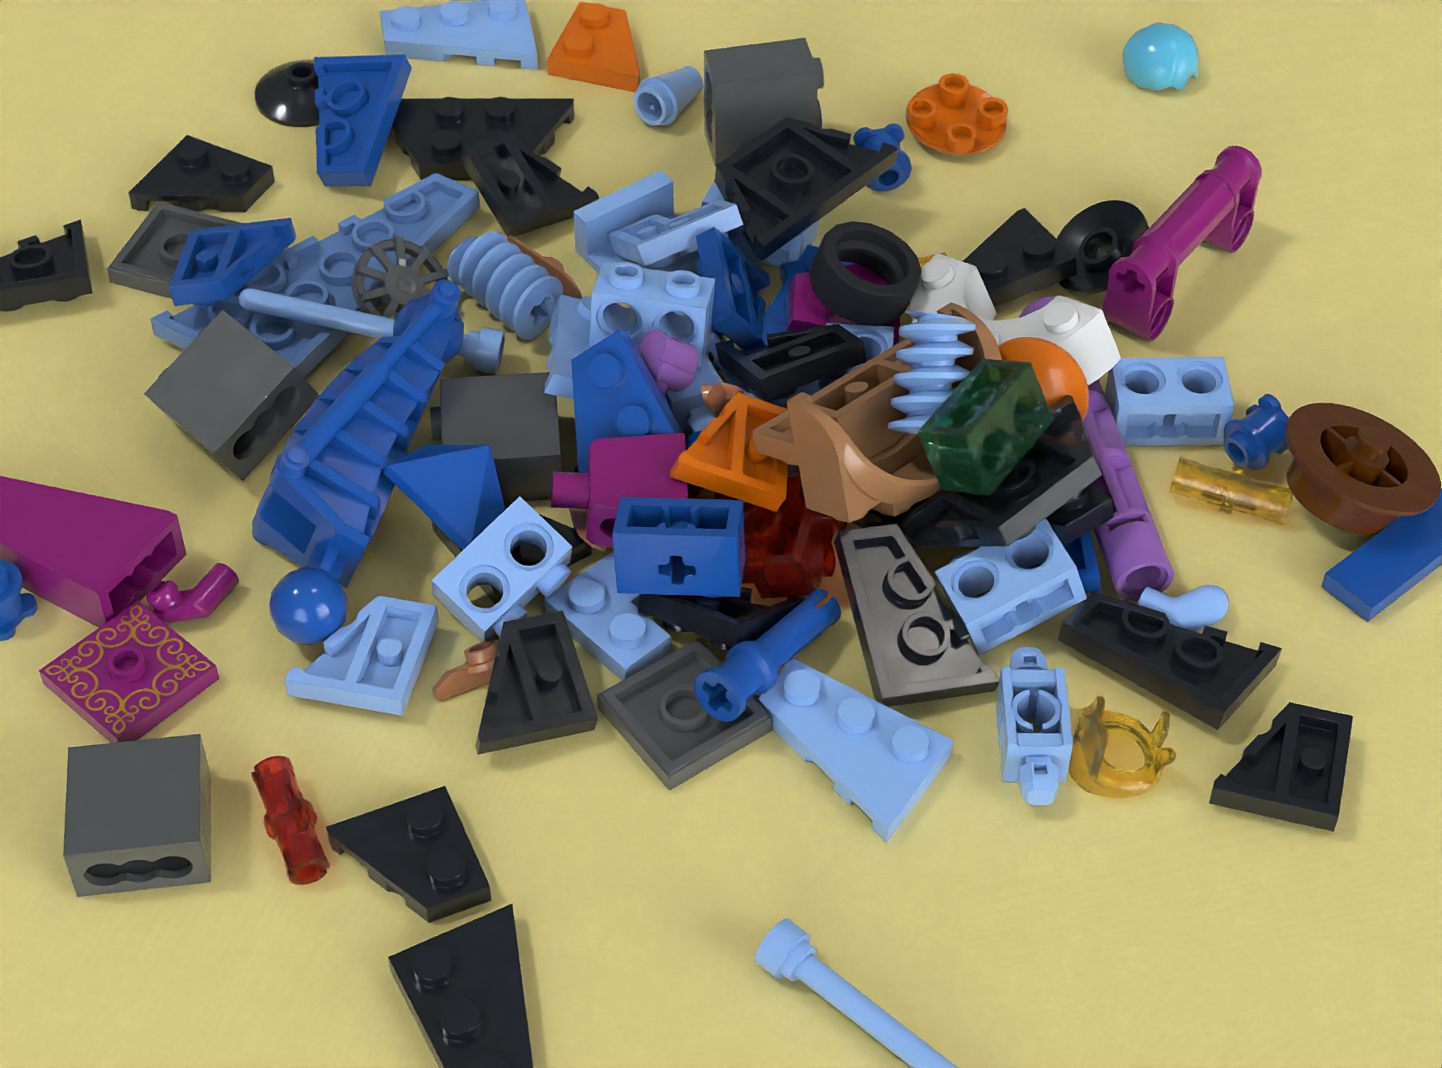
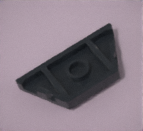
M402 98L392 129L395 132L396 143L403 154L410 157L411 166L420 180L435 173L451 180H472L460 161L463 146L509 132L528 145L534 154L538 156L546 154L555 143L554 132L563 122L570 124L574 120V98Z
M786 117L717 164L714 182L724 200L737 205L743 222L740 229L756 258L763 261L894 166L898 148L884 142L880 151L850 144V133L835 129H821L813 126L811 123Z
M1067 394L897 521L895 524L898 525L912 547L1009 546L1013 542L1030 535L1038 523L1059 507L1076 500L1082 494L1083 489L1102 476L1082 416L1073 397Z

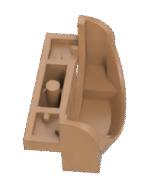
M949 303L937 310L938 314L962 317L977 324L976 330L958 335L959 341L973 347L974 350L971 355L955 359V364L970 371L971 376L968 379L952 383V388L968 395V402L950 406V412L965 419V426L947 430V436L951 438L888 430V423L904 419L907 415L890 405L891 399L909 394V390L893 382L894 375L912 370L911 366L896 358L898 350L915 345V343L904 339L810 396L801 392L787 400L788 410L752 431L756 452L782 460L789 465L799 466L807 509L831 516L838 521L849 523L864 517L870 509L876 510L880 514L894 517L907 512L913 504L931 497L954 480L960 473L974 465L973 456L983 439L987 436V433L1010 419L1005 406L1007 396L1000 350L993 334L981 319L968 309L954 303Z

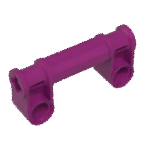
M1228 146L1222 150L1215 161L1214 168L1199 174L1195 181L1135 241L1132 253L1128 257H1121L1111 266L1106 297L1101 308L1107 321L1149 342L1154 341L1161 334L1171 316L1174 306L1173 293L1176 277L1181 263L1203 240L1230 253H1235L1241 247L1253 224L1255 214L1253 209L1259 182L1262 177L1261 165L1252 152L1240 146Z

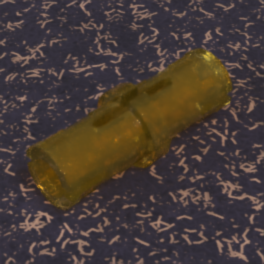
M1181 456L1179 457L1169 493L1192 497L1220 506L1219 512L1230 515L1232 510L1261 517L1280 525H1284L1293 498L1289 487L1270 484L1245 476L1242 469L1232 467L1231 471L1203 465Z

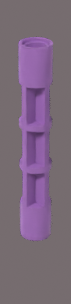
M1044 297L1033 301L1024 308L1019 318L1042 309L1056 297ZM1099 379L1088 385L1089 407L1083 422L1102 476L1091 484L1112 499L1114 517L1094 528V532L1118 595L1125 600L1139 601L1146 587L1160 592L1165 591L1173 582L1174 572Z

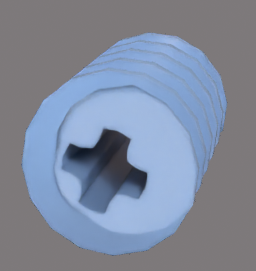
M497 231L484 233L480 237L468 238L458 244L449 256L447 269L450 279L456 285L461 286L469 296L474 297L482 307L487 308L495 318L500 319L508 329L515 331L520 339L530 341L540 336L549 327L551 312L559 295L563 294V285L558 278L550 276L543 266L537 265L532 257L522 253L516 244L508 242L505 235Z
M905 311L904 313L916 318L917 322L899 327V335L915 343V345L898 350L896 358L911 366L912 370L894 375L893 382L909 390V394L891 399L890 405L907 415L904 419L888 423V430L951 438L947 436V430L965 426V419L950 412V406L968 402V395L952 388V383L968 379L971 376L970 371L955 364V359L971 355L974 350L973 347L959 341L958 335L976 330L977 324L965 318L952 315Z

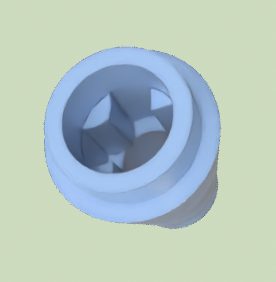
M690 66L644 79L634 94V108L638 116L649 125H668L702 91L703 79L700 73Z

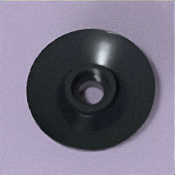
M297 60L282 64L267 72L259 80L255 88V101L258 110L263 116L272 122L289 127L319 125V109L315 104V89H319L318 75L314 70V60Z
M1109 200L1094 204L1074 216L1061 230L1057 240L1076 257L1077 275L1058 283L1065 290L1078 295H1093L1107 291L1111 266L1121 257H1128L1132 253L1135 241L1149 228L1144 214L1129 202Z

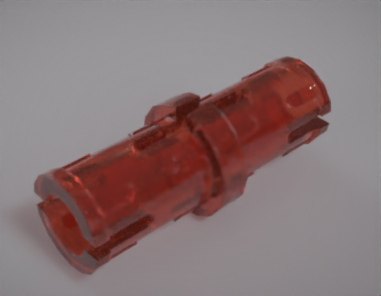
M285 756L268 757L254 766L255 772H251L252 779L257 786L266 810L263 819L265 830L269 838L276 840L290 882L295 885L313 883L327 874L326 869L330 868L329 861L325 856L315 831L314 825L317 821L315 809L310 801L304 799L300 791L291 760Z

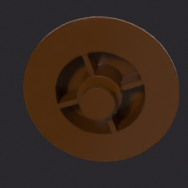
M1313 403L1295 410L1286 423L1285 440L1294 458L1287 470L1288 486L1294 497L1304 508L1335 528L1354 534L1376 535L1394 522L1398 516H1413L1426 512L1435 504L1440 495V476L1434 463L1425 451L1404 432L1375 415L1342 404Z

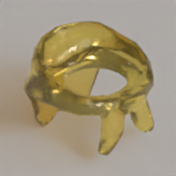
M1097 696L1090 705L1079 709L1078 723L1072 733L1073 747L1068 771L1082 789L1097 796L1123 799L1141 795L1160 780L1164 767L1175 761L1176 752L1172 748L1161 747L1168 736L1170 713L1162 711L1158 722L1152 732H1150L1140 720L1122 713L1105 710V699L1103 696ZM1108 733L1124 734L1136 741L1145 757L1144 766L1136 771H1124L1109 764L1103 758L1108 743Z

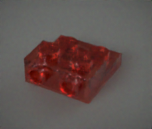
M800 476L787 477L786 499L777 512L743 501L745 565L742 584L754 583L762 599L788 597L789 595L804 596L819 589L823 577L833 576L836 567L835 551L831 544L833 535L838 533V531H844L847 527V522L838 521L831 516L807 509ZM715 492L713 498L714 500H738Z

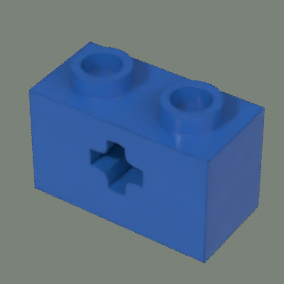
M620 497L612 533L617 593L694 595L706 598H718L721 596L740 597L745 565L743 500Z

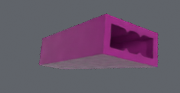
M0 476V559L9 561L18 567L23 579L22 588L98 628L137 600L140 602L147 595L148 590L154 584L161 581L187 555L178 516L168 510Z

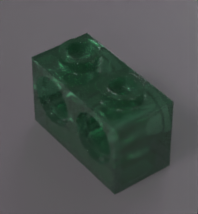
M982 359L917 431V434L941 490L990 496L1054 420L1031 362Z

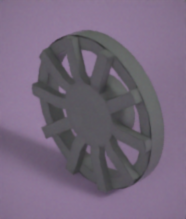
M401 237L380 241L369 247L356 262L352 273L353 295L361 312L391 318L394 312L399 313L411 300L431 293V289H425L426 284L443 279L448 280L447 268L443 269L437 259L430 253L431 250L425 246L422 248L415 243L403 240ZM395 251L396 266L392 264L384 252ZM405 253L416 258L411 267L406 266ZM373 256L384 267L386 273L367 267L368 262ZM424 264L431 273L420 276L418 271ZM364 276L379 281L377 289L366 292ZM380 299L386 307L382 315L370 300Z

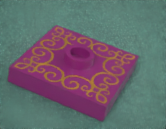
M138 600L39 670L43 684L110 743L138 740L219 680L217 666Z

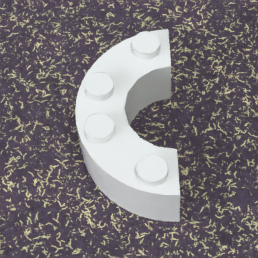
M936 253L921 268L922 273L919 285L910 301V312L938 314L937 310L949 303H954L968 309L981 319L993 334L997 345L1019 337H1035L1050 341L1063 348L1076 360L1086 377L1088 385L1102 377L1121 360L1101 309L1058 295L1042 309L1026 316L997 321L993 320L997 312L976 266ZM910 316L911 323L917 322L916 318ZM1017 394V398L1023 405L1029 408L1034 407L1033 401L1028 395Z

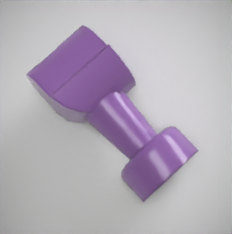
M660 330L649 331L643 337L637 349L663 397L667 390L679 392L691 385L696 377L693 374L698 364L697 349L687 342L669 337Z

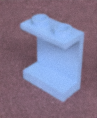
M660 170L573 211L575 251L598 274L603 262L613 264L631 262L642 268L650 269L649 265L643 266L615 254L608 233L654 214L669 219L677 217L674 214L673 181ZM729 233V240L736 245V238ZM694 245L680 251L681 258L677 262L653 270L667 272L685 270L698 275L696 262L700 259L698 246Z

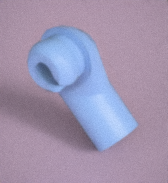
M1214 585L1200 586L1175 598L1146 587L1137 605L1164 612L1171 625L1197 632L1204 629L1205 625H1213L1224 618L1228 612L1229 599L1222 588Z

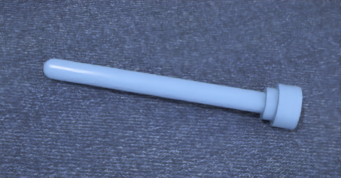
M252 288L243 290L239 295L241 307L248 311L379 339L393 336L394 319ZM482 327L481 332L470 330L469 335L464 334L463 345L457 355L464 357V363L473 364L475 371L497 375L504 349L505 331Z
M786 918L777 923L761 942L755 955V962L776 979L786 977L791 982L800 979L912 1068H958L816 958L817 949L810 944L811 936L790 919Z

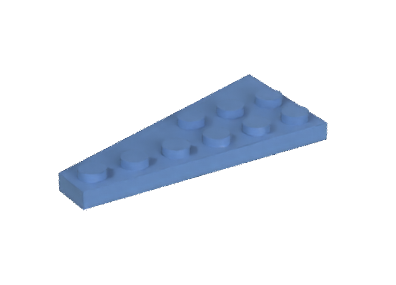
M435 173L384 199L383 209L363 219L353 215L339 222L338 232L320 241L311 236L284 250L229 300H222L217 304L205 307L194 305L174 316L167 310L151 318L153 333L157 337L182 349H186L197 337L198 333L221 310H224L290 363L305 378L351 332L245 310L239 303L240 293L245 289L252 288L361 312L352 291V273L361 255L372 245L380 241L395 239L396 237H401L403 240L415 243L422 248L425 246L431 250L430 253L432 254L480 208L479 191ZM395 251L384 252L392 264L396 266ZM405 253L406 266L411 267L416 258ZM373 256L368 262L367 267L386 273L384 267ZM364 276L366 292L377 289L379 281ZM379 298L370 300L375 308L382 303Z

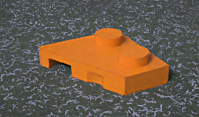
M579 2L547 58L548 75L636 92L640 84V71L626 10L606 7L598 3Z
M737 392L724 406L719 416L713 418L702 430L697 440L687 451L684 450L679 455L670 470V477L777 512L786 499L788 464L782 460L757 453L752 431L788 409Z

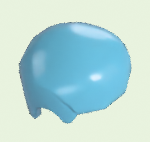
M1156 22L1144 27L1131 36L1123 50L1122 58L1126 77L1139 88L1160 90L1171 86L1177 90H1182L1191 76L1198 77L1199 55L1197 45L1192 35L1177 25Z

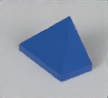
M425 445L387 465L384 474L462 550L505 511L490 445Z

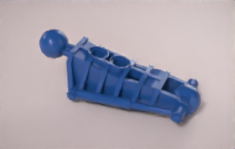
M443 279L437 281L431 293L408 302L394 319L393 336L380 338L337 375L299 421L284 449L275 461L270 474V483L259 502L252 521V535L258 543L270 545L302 567L301 569L289 572L279 580L271 592L269 603L270 616L278 632L292 642L305 645L323 642L345 623L348 606L347 596L343 587H348L360 559L372 539L395 486L384 474L387 465L408 455L407 449L443 367L457 355L463 345L464 323L458 313L457 306L461 297V291L450 280Z

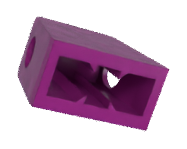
M685 433L594 440L589 444L586 473L552 472L551 508L585 509L586 539L591 544L613 548L612 533L620 497L688 499L687 483L670 477L671 468L679 455L686 450Z

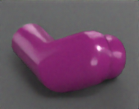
M217 563L194 588L179 591L175 582L170 580L166 582L159 581L148 590L146 600L154 608L153 613L165 623L206 618L238 585L239 578L229 566Z

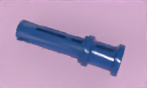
M821 589L812 591L803 602L757 640L737 643L729 650L726 661L718 668H707L695 679L694 689L703 709L717 720L725 722L733 721L745 710L747 700L754 694H765L776 684L778 670L828 627L838 622L841 617V608L837 599L833 596L821 608H817L816 606L827 597L829 592Z

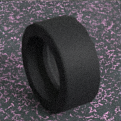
M851 221L835 225L824 235L812 261L808 276L812 291L818 299L839 317L857 324L880 326L895 322L904 314L919 285L922 270L917 255L897 235L871 223ZM842 262L858 263L872 269L883 277L888 286L872 284L858 278L848 271Z

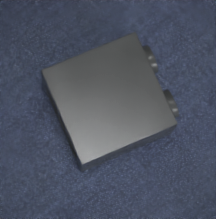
M806 38L704 50V133L715 167L786 117L811 123L817 128L822 127V112L817 98V91L824 86L823 67L819 57H812Z
M221 310L198 333L191 344L168 368L161 372L157 380L144 393L177 426L242 481L308 411L319 396L314 388L290 363L224 310Z
M550 372L440 379L441 406L430 407L433 441H442V445H490L502 498L509 502H514L519 496L524 501L551 500L552 472H562L557 396L544 393L545 382Z
M201 734L68 747L63 857L77 897L211 882V774Z

